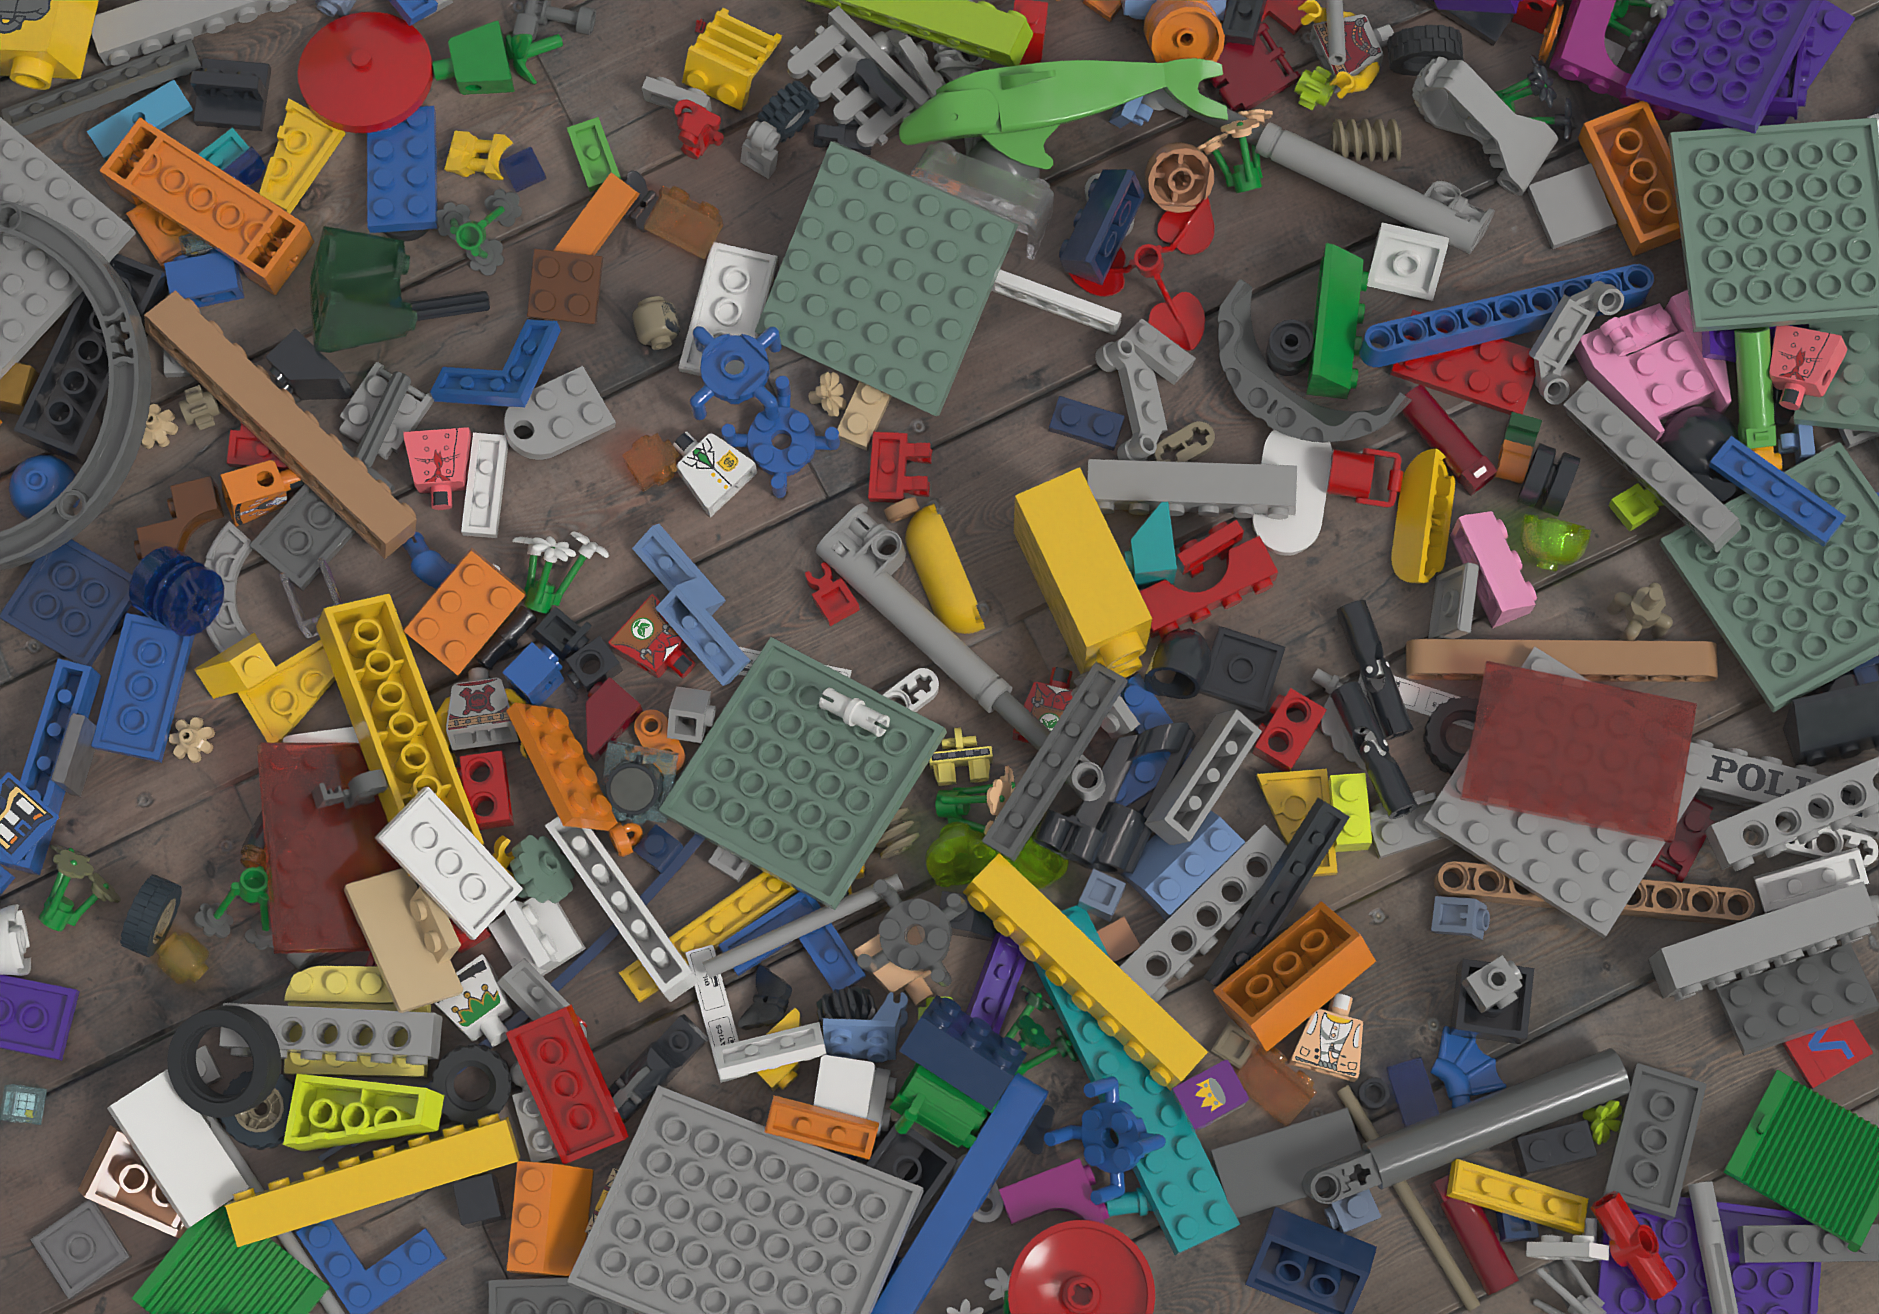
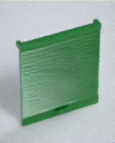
M1777 1070L1723 1173L1849 1243L1847 1248L1852 1252H1858L1879 1212V1128L1876 1124H1871L1870 1121L1864 1120L1863 1117H1858L1856 1113L1846 1110L1844 1106H1839L1837 1103L1832 1102L1831 1099H1826L1824 1095L1813 1092L1811 1088H1807L1798 1081H1794L1792 1077Z
M225 1203L184 1232L131 1298L150 1314H309L329 1290L330 1286L271 1238L237 1247L225 1207L227 1203Z

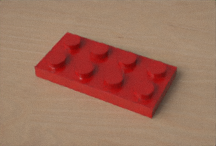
M1413 309L1411 316L1422 314V312ZM1436 328L1442 333H1448L1445 329ZM1404 336L1408 340L1416 341V339L1411 336ZM1498 339L1395 363L1390 375L1419 385L1422 384L1424 387L1511 415L1512 412L1523 415L1536 373L1534 358L1529 355L1530 348Z
M571 1004L506 1032V1036L563 1165L629 1137Z

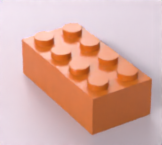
M1640 101L1584 123L1578 140L1589 163L1593 166L1632 256L1680 239L1681 233L1670 148L1648 102Z
M1321 901L1217 986L1213 992L1228 1016L1267 1052L1373 965L1376 960L1361 934Z

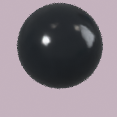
M1704 406L1685 408L1672 415L1663 425L1665 431L1657 444L1687 472L1706 473L1711 478L1719 477L1724 480L1725 477L1709 467V464L1730 436L1739 441L1738 432L1734 424L1723 413Z

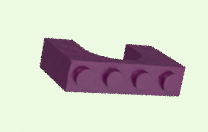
M1572 0L1549 68L1557 71L1559 76L1564 79L1577 80L1589 85V89L1596 93H1607L1614 96L1623 105L1630 106L1640 102L1641 100L1626 96V86L1632 74L1619 69L1611 61L1605 48V31L1616 0ZM1648 103L1655 119L1670 121L1681 113Z
M1080 1158L999 1189L1011 1226L1051 1211H1065L1076 1215L1081 1220L1096 1221L1105 1224L1104 1220L1110 1218L1105 1203L1095 1205L1091 1201V1186L1095 1185L1096 1181L1089 1164L1082 1166Z

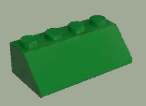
M1329 243L1325 245L1319 268L1313 324L1314 343L1310 355L1306 395L1347 399L1350 389H1356L1358 369L1352 367L1354 356H1360L1362 336H1356L1357 324H1363L1365 304L1359 303L1360 291L1366 292L1369 272L1363 271L1364 259Z

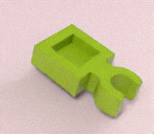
M1639 483L1611 499L1608 506L1630 532L1656 516L1659 511L1657 506H1663L1664 504L1647 488L1643 490Z

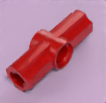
M1610 1192L1595 1201L1590 1208L1610 1238L1609 1248L1616 1263L1621 1267L1628 1266L1648 1299L1657 1300L1674 1290L1678 1283L1658 1253L1659 1243L1654 1231L1647 1225L1639 1224L1619 1192Z

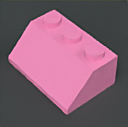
M1492 511L1459 517L1450 537L1463 564L1469 562L1479 565L1476 594L1492 628L1531 613L1536 605L1534 601L1537 600V596L1532 584L1529 581L1525 582L1520 572L1522 563L1519 555L1515 550H1510L1505 540L1508 538V533L1502 520H1496Z

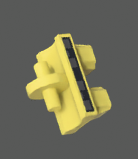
M961 727L954 728L955 738L943 739L941 741L942 749L956 748V750L934 752L929 760L930 770L934 769L938 786L956 784L955 767L969 766L970 782L989 781L990 763H993L992 746L963 749V747L977 746L976 736L962 737Z

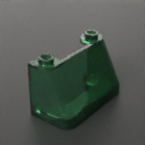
M323 226L309 284L315 351L325 353L342 351L406 337L408 331H414L417 322V311L412 310L411 303H402L401 275H407L410 266V255L405 254L403 240Z

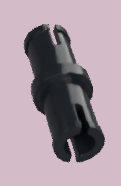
M520 606L517 612L502 627H498L494 632L495 635L474 658L485 669L491 671L492 667L509 649L514 650L518 646L517 641L537 622L536 617L524 606Z

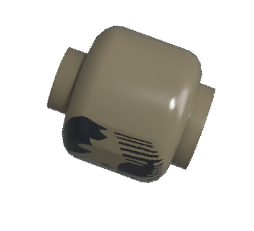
M649 297L640 301L632 314L638 341L644 345L651 346L654 350L665 349L671 346V341L680 333L675 306L671 302L665 301L663 297Z

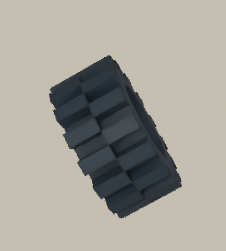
M796 80L792 84L788 83L784 90L782 88L778 90L777 95L769 99L770 102L763 106V111L758 114L756 121L760 123L765 121L776 127V132L781 135L778 144L780 142L783 143L786 142L787 138L791 139L796 131H801L803 129L802 126L810 121L809 118L814 116L815 110L819 107V100L800 81Z

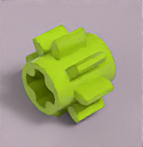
M1317 66L1313 72L1305 69L1294 90L1295 93L1301 95L1298 104L1312 111L1317 104L1325 107L1336 85H1329L1332 73L1320 66Z

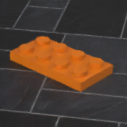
M515 702L506 712L563 826L609 831L618 823L612 812V805L604 796L597 782V775L589 767L583 755V748L575 739L569 727L567 716L561 709Z

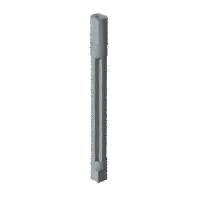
M1713 1182L1690 1184L1688 1188L1712 1313L1739 1314Z

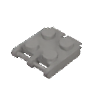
M376 362L340 415L341 420L344 421L339 429L340 433L360 444L387 387L388 382L384 378L390 380L392 376L391 373L384 370V365ZM409 386L407 391L411 394H405L379 449L378 456L387 460L393 451L398 454L405 446L403 432L415 431L434 402L430 393L424 394L413 386ZM414 396L418 397L422 401L420 402L419 400L415 399Z

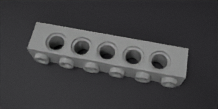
M1879 756L1709 826L1704 832L1721 869L1724 870L1733 866L1735 871L1741 870L1754 864L1753 857L1765 853L1767 858L1773 857L1786 851L1787 847L1785 844L1798 839L1801 845L1820 837L1818 831L1830 826L1832 831H1836L1852 823L1850 817L1863 813L1864 818L1879 813V791L1873 785V778L1879 777ZM1841 790H1848L1854 795V806L1847 805L1842 801L1840 796ZM1809 803L1818 804L1822 808V819H1816L1810 815L1808 811ZM1777 816L1788 819L1791 825L1790 832H1782L1777 828L1775 823ZM1746 829L1754 831L1758 836V845L1752 846L1747 844L1743 838V831Z
M1264 824L1120 968L1157 1003L1169 991L1165 985L1174 976L1180 980L1192 969L1194 965L1190 960L1196 954L1201 952L1203 955H1206L1219 941L1215 936L1224 927L1230 931L1241 920L1243 915L1240 911L1249 902L1253 901L1287 846ZM1253 861L1260 862L1265 867V875L1262 877L1251 876L1247 871V864ZM1226 886H1234L1240 891L1241 898L1236 902H1229L1223 898L1221 891ZM1202 910L1211 911L1215 915L1216 923L1209 927L1202 926L1197 921V913ZM1176 935H1185L1189 938L1191 947L1187 951H1178L1172 946L1171 939ZM1153 959L1161 960L1166 966V972L1161 976H1153L1147 971L1146 964Z
M223 1003V1006H240L259 1015L275 1034L280 1048L281 1059H286L287 1053L291 1052L301 1053L300 1059L322 1060V1054L336 1055V1061L357 1062V1056H371L370 1062L391 1064L393 1057L406 1058V1064L427 1065L428 1059L439 1060L442 1016L436 1013L409 1011L399 1013L398 1011ZM300 1024L303 1030L302 1036L298 1041L291 1042L289 1037L290 1030L293 1026ZM331 1026H336L338 1031L336 1040L326 1044L324 1040L325 1031ZM221 1027L219 1046L231 1050L230 1055L252 1057L249 1046L238 1033ZM370 1027L373 1032L372 1040L367 1045L362 1046L359 1042V1035L363 1029ZM401 1029H406L408 1033L407 1042L402 1047H396L394 1043L395 1034Z

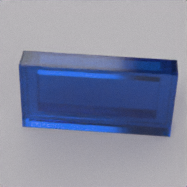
M1422 1057L1386 1068L1404 1127L1439 1114Z

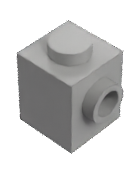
M676 686L669 708L667 738L702 743L706 727H713L716 706L710 705L711 691Z
M1503 955L1468 976L1462 982L1481 1013L1496 1004L1499 1009L1506 1007L1518 999L1515 992L1523 986L1519 981L1522 979V975L1518 967L1512 960L1507 962Z

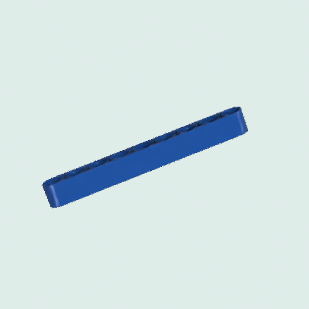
M1633 264L1378 323L1366 330L1359 351L1360 358L1368 366L1382 367L1544 329L1564 294L1571 297L1588 289L1596 281L1613 285L1622 292L1624 304L1620 311L1638 307L1645 302L1653 285L1654 275L1648 267L1641 264ZM1630 283L1636 284L1640 288L1633 287ZM1534 306H1540L1544 310H1538ZM1598 311L1594 317L1605 314H1603L1601 311ZM1501 313L1509 314L1513 318H1507L1503 316ZM1469 321H1476V322H1478L1480 325H1479V326L1473 325V324L1470 323ZM1436 328L1445 329L1448 333H1442ZM1404 336H1411L1415 338L1416 341L1408 340ZM1372 343L1380 344L1384 348H1376Z
M1020 1073L1014 1076L878 1299L871 1314L917 1313L974 1219V1212H978L994 1183L1048 1096V1090Z

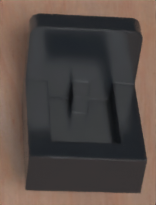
M555 606L534 629L531 635L564 661L571 652L575 653L588 644L590 639L586 635L592 625L586 622L580 627Z

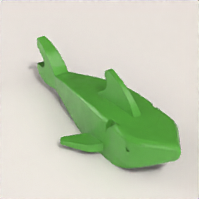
M1197 58L1177 59L1165 63L1072 60L978 71L959 77L936 89L934 97L904 119L899 128V137L901 142L906 145L982 137L995 150L1008 158L1026 166L1047 170L1053 166V159L1045 153L1043 145L1059 125L1093 116L1159 89H1163L1175 102L1190 112L1205 118L1227 121V106L1201 95L1197 89L1200 81L1223 75L1222 64Z

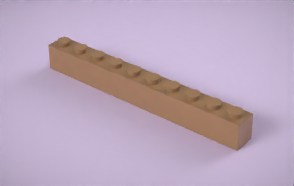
M175 290L144 315L145 331L384 559L415 534L417 519L412 508L404 502L400 504L392 496L391 490L382 480L378 479L376 481L368 473L365 464L359 458L351 457L343 450L342 443L335 435L324 432L319 427V423L314 415L309 411L303 412L295 404L294 398L286 389H279L271 381L270 375L260 365L255 366L248 360L247 354L240 345L229 342L224 337L221 328L214 321H207L190 298L184 299Z

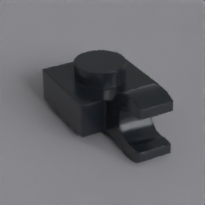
M855 119L847 124L838 123V126L815 124L814 147H829L830 142H837L863 155H871V146L863 147L856 141L857 130L861 126Z

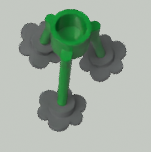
M502 188L497 189L494 195H490L485 199V206L491 212L480 222L471 221L468 218L470 216V209L467 205L458 204L455 206L453 202H447L444 204V209L437 210L438 233L441 236L449 235L451 239L457 241L460 247L467 250V257L472 260L470 262L472 270H480L484 275L491 276L496 272L497 266L503 265L505 259L501 255L503 252L502 243L495 239L489 241L486 238L485 227L492 221H500L505 227L512 226L516 218L522 215V208L518 206L520 198L513 191L506 193Z
M267 867L248 868L242 872L239 882L231 884L230 891L222 903H214L211 906L203 903L200 906V912H197L193 918L194 923L198 927L203 928V933L206 936L211 937L215 934L219 938L227 937L230 934V926L234 922L232 916L227 914V908L236 895H239L250 905L260 904L261 921L256 920L251 923V929L245 933L246 941L255 944V947L259 950L266 949L267 947L278 948L283 944V937L287 931L284 926H280L278 919L269 917L268 904L274 901V891L278 888V881L271 878V871Z

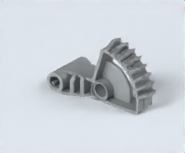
M1444 57L1432 59L1430 63L1422 68L1412 88L1414 103L1419 108L1420 114L1425 116L1424 119L1435 128L1477 139L1483 145L1484 153L1491 154L1489 159L1493 168H1504L1497 178L1498 183L1514 195H1523L1558 141L1557 135L1545 122L1515 114L1476 72L1462 60H1447Z

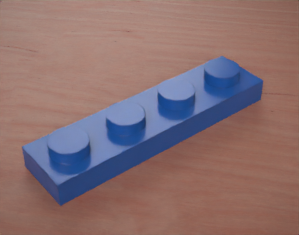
M1730 436L1710 461L1709 467L1823 547L1845 521L1846 516L1732 436Z

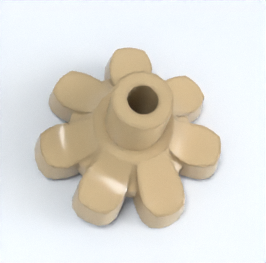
M826 372L820 376V386H817L815 391L809 392L810 403L813 405L822 403V408L828 412L829 416H838L839 410H845L847 406L846 400L840 397V395H843L844 389L841 383L838 384L839 375L837 373Z
M156 404L150 405L145 433L142 439V445L145 448H152L155 441H157L160 447H165L170 443L166 435H175L178 431V426L171 422L175 419V414L172 411L165 410L161 412L160 406Z
M194 717L190 724L182 719L176 722L175 726L178 733H173L169 736L170 744L177 745L173 751L176 758L182 759L188 754L189 760L192 763H197L201 760L200 751L206 754L211 753L213 744L208 742L207 739L214 737L215 732L212 727L202 728V718Z

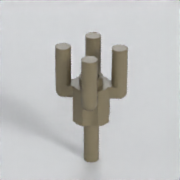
M1656 582L1651 583L1648 587L1638 589L1633 596L1625 592H1618L1607 607L1611 615H1618L1622 609L1625 610V616L1629 622L1618 638V641H1634L1641 629H1647L1652 626V636L1660 639L1673 624L1672 618L1662 612L1666 607V601L1661 585Z

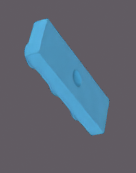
M172 80L91 128L87 133L105 161H107L139 117L161 130L193 111L175 80Z

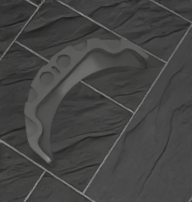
M1239 279L1221 304L1218 314L1219 357L1223 371L1226 373L1228 381L1241 403L1256 418L1264 419L1267 425L1274 430L1293 438L1311 442L1348 441L1368 435L1386 426L1412 401L1400 392L1394 402L1385 407L1365 411H1342L1319 406L1300 397L1275 376L1258 348L1251 321L1253 287Z

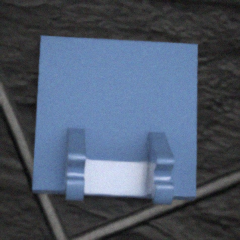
M890 992L872 1020L823 1018L824 1045L827 1055L849 1059H868L872 1062L896 1060V1045L900 1030L908 1022V1015L905 1011L908 1004L906 994L901 992L900 1002L895 1003L893 1001L894 994Z

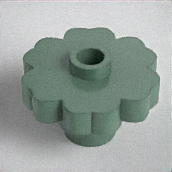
M528 835L512 848L515 858L510 862V866L516 882L523 888L517 896L521 898L532 897L540 903H545L549 900L556 904L573 890L570 880L574 878L575 873L567 856L560 854V848L557 843L550 841L545 836H540L536 839L534 836Z

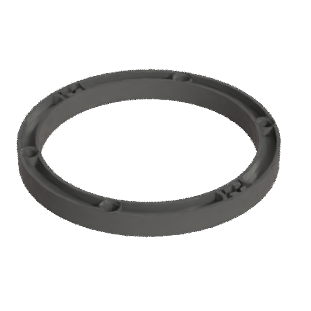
M0 200V235L29 242L52 256L73 276L91 302L100 322L106 343L109 365V388L104 419L97 440L86 462L73 481L43 510L28 520L0 532V571L32 562L58 549L85 529L110 503L125 481L136 459L145 433L152 388L151 361L145 330L132 296L118 273L98 250L67 226L31 208L5 200ZM17 213V222L10 227L9 220L13 214ZM81 499L82 509L75 515L73 513V505L77 500Z

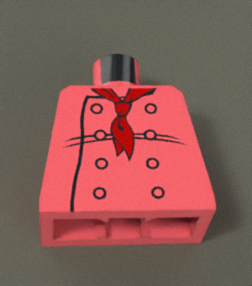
M1788 325L1776 326L1769 374L1774 387L1783 390L1779 402L1781 406L1791 410H1799L1804 395L1824 396L1848 350L1841 335Z
M469 427L403 432L413 481L418 492L431 493L432 509L447 510L452 508V491H464L467 487L473 438Z

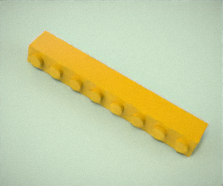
M1000 853L963 891L973 908L984 912L993 921L998 932L1006 937H1010L1017 943L1021 953L1028 960L1039 964L1046 971L1047 978L1053 984L1062 986L1072 996V1001L1079 1009L1088 1011L1098 1021V1026L1104 1033L1114 1036L1124 1046V1050L1130 1058L1140 1061L1150 1070L1151 1077L1159 1085L1166 1086L1171 1091L1172 1088L1182 1082L1208 1053L1204 1047Z
M498 1113L477 1119L478 1126L465 1129L463 1124L443 1129L444 1136L430 1140L428 1134L408 1140L409 1147L395 1151L394 1145L386 1146L372 1151L374 1157L364 1161H360L359 1156H354L339 1161V1168L325 1172L324 1166L303 1172L304 1179L290 1183L289 1177L268 1183L269 1190L256 1194L254 1188L236 1192L233 1194L234 1200L227 1203L225 1207L237 1247L518 1162L520 1154L509 1118L504 1117L500 1119Z

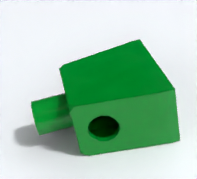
M499 20L450 38L448 44L451 57L432 61L436 81L455 78L460 94L515 92Z

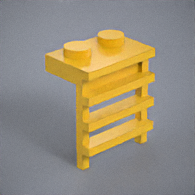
M722 8L721 11H717L712 23L709 22L707 24L705 32L697 37L695 45L689 47L682 83L706 93V95L741 111L747 104L753 77L780 43L782 35L778 33L774 36L729 16V10Z

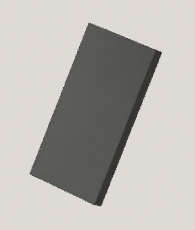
M1344 1108L1219 1147L1210 1152L1227 1201L1237 1219L1308 1197L1303 1190L1302 1184L1303 1178L1308 1171L1362 1149L1349 1110ZM1353 1166L1354 1173L1350 1174L1349 1177L1358 1180L1357 1174L1362 1171V1168ZM1327 1176L1317 1180L1315 1185L1317 1194L1329 1190L1330 1182Z

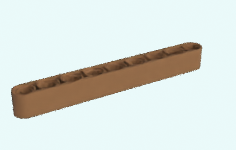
M1415 639L1406 642V677L1413 680L1513 681L1534 647L1589 681L1710 682L1718 679L1717 644L1708 641Z
M1448 862L1440 868L1434 878V888L1442 897L1472 898L1480 902L1557 909L1531 892L1528 895L1519 894L1514 888L1513 880L1487 864ZM1453 872L1458 875L1460 886L1457 888L1448 887L1443 881V874ZM1483 875L1490 876L1495 882V890L1489 892L1483 890L1478 882L1479 877ZM1642 879L1634 891L1637 898L1636 904H1626L1620 915L1733 925L1749 918L1754 911L1755 903L1751 894L1743 889ZM1663 892L1670 896L1672 899L1671 908H1662L1657 903V893ZM1693 896H1701L1706 900L1708 906L1706 912L1697 911L1693 907ZM1729 899H1735L1741 903L1743 907L1742 915H1734L1729 911L1727 905Z

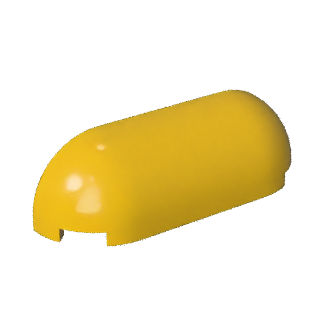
M1430 449L1420 453L1411 461L1403 475L1391 561L1396 575L1401 580L1409 583H1428L1436 572L1442 571L1446 560L1455 492L1454 475H1448L1447 468L1443 462L1445 455L1438 449Z
M935 504L928 505L911 518L906 529L905 542L935 617L953 632L969 634L983 630L985 626L976 607L978 605L945 523L941 515L937 513Z

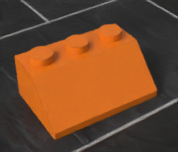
M517 1162L507 1271L517 1274L570 1276L588 1237V1233L585 1230L589 1224L593 1169L552 1163Z

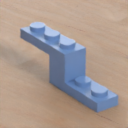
M660 524L653 525L632 549L669 591L668 595L659 603L656 609L722 686H725L750 662L749 658L712 617L726 600Z

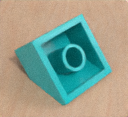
M1168 501L1159 504L1131 539L1129 551H1124V560L1138 590L1146 589L1165 579L1174 585L1177 565Z

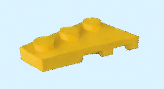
M288 98L285 108L287 114L283 126L279 127L277 134L278 143L274 156L270 157L259 194L291 214L346 133L345 131L328 126L319 120L309 109Z
M321 640L276 666L278 671L247 690L237 692L273 751L336 680Z
M1327 769L1256 775V779L1286 845L1289 844L1318 797L1330 804ZM1334 843L1312 877L1336 875L1338 873Z

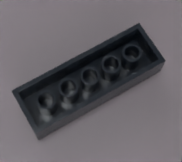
M116 254L109 263L130 292L145 330L144 315L167 296L169 291L167 277L161 270ZM84 291L76 298L14 428L16 434L24 442L81 465H84L97 440L104 419L109 388V365L105 339L97 315Z

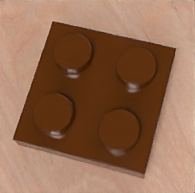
M534 249L527 317L596 325L604 257Z

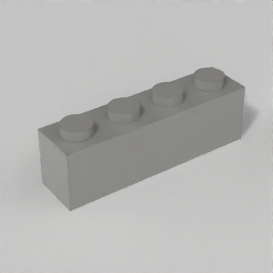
M1237 709L1216 714L1144 824L1169 845L1190 842L1262 731Z

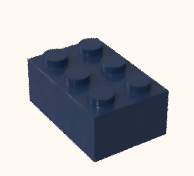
M938 995L935 996L899 1050L990 1111H992L1028 1054L1022 1050L1021 1045L1014 1039L1009 1037L1003 1038L992 1031L991 1026L983 1019L978 1017L972 1018L961 1011V1007L955 1001L946 997L941 998Z

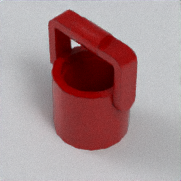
M1363 448V453L1333 449L1326 493L1356 498L1355 503L1390 508L1395 504L1396 494L1401 492L1404 473L1400 471L1401 456L1398 453ZM1375 456L1394 459L1387 486V491H1389L1388 502L1368 499Z

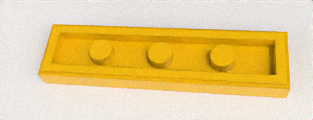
M1455 1159L1451 1163L1447 1189L1448 1197L1571 1234L1581 1235L1584 1233L1588 1198L1460 1159Z

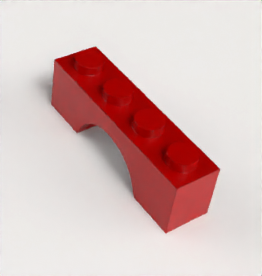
M1257 536L1228 550L1226 574L1217 585L1206 591H1183L1166 579L1140 591L1152 617L1149 633L1151 639L1158 635L1164 638L1170 632L1179 631V625L1190 620L1193 624L1199 623L1212 615L1211 610L1223 606L1224 609L1231 608L1243 600L1241 596L1252 591L1257 595L1274 586L1273 581H1276L1278 570L1261 537Z

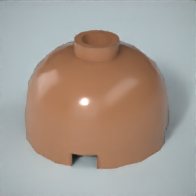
M1183 142L1168 143L1157 149L1149 158L1145 168V184L1150 196L1161 208L1175 213L1187 212L1196 208V204L1203 198L1206 200L1210 195L1214 184V170L1206 155L1195 146Z

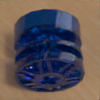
M164 546L146 555L135 568L129 584V597L132 606L154 621H158L175 634L189 637L203 631L218 615L224 601L225 587L221 576L214 570L205 567L200 562H196L175 547Z

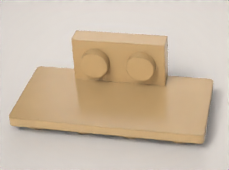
M404 868L345 886L344 892L399 1013L455 997L463 992V987L450 960L461 944L448 915L421 886L417 888L414 879L408 876Z

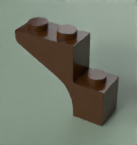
M211 476L170 486L172 497L168 498L167 502L172 518L176 519L136 528L138 540H134V549L138 560H143L145 572L140 574L142 586L145 593L150 592L157 602L166 600L171 596L188 541L192 534L204 524L224 518L218 485Z

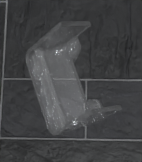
M937 142L936 145H928L911 170L910 176L1019 224L1016 231L1028 235L1027 258L1033 260L1053 214L1054 193L1050 189V185L1042 179L1032 178L1030 180L955 152L952 146L943 142Z

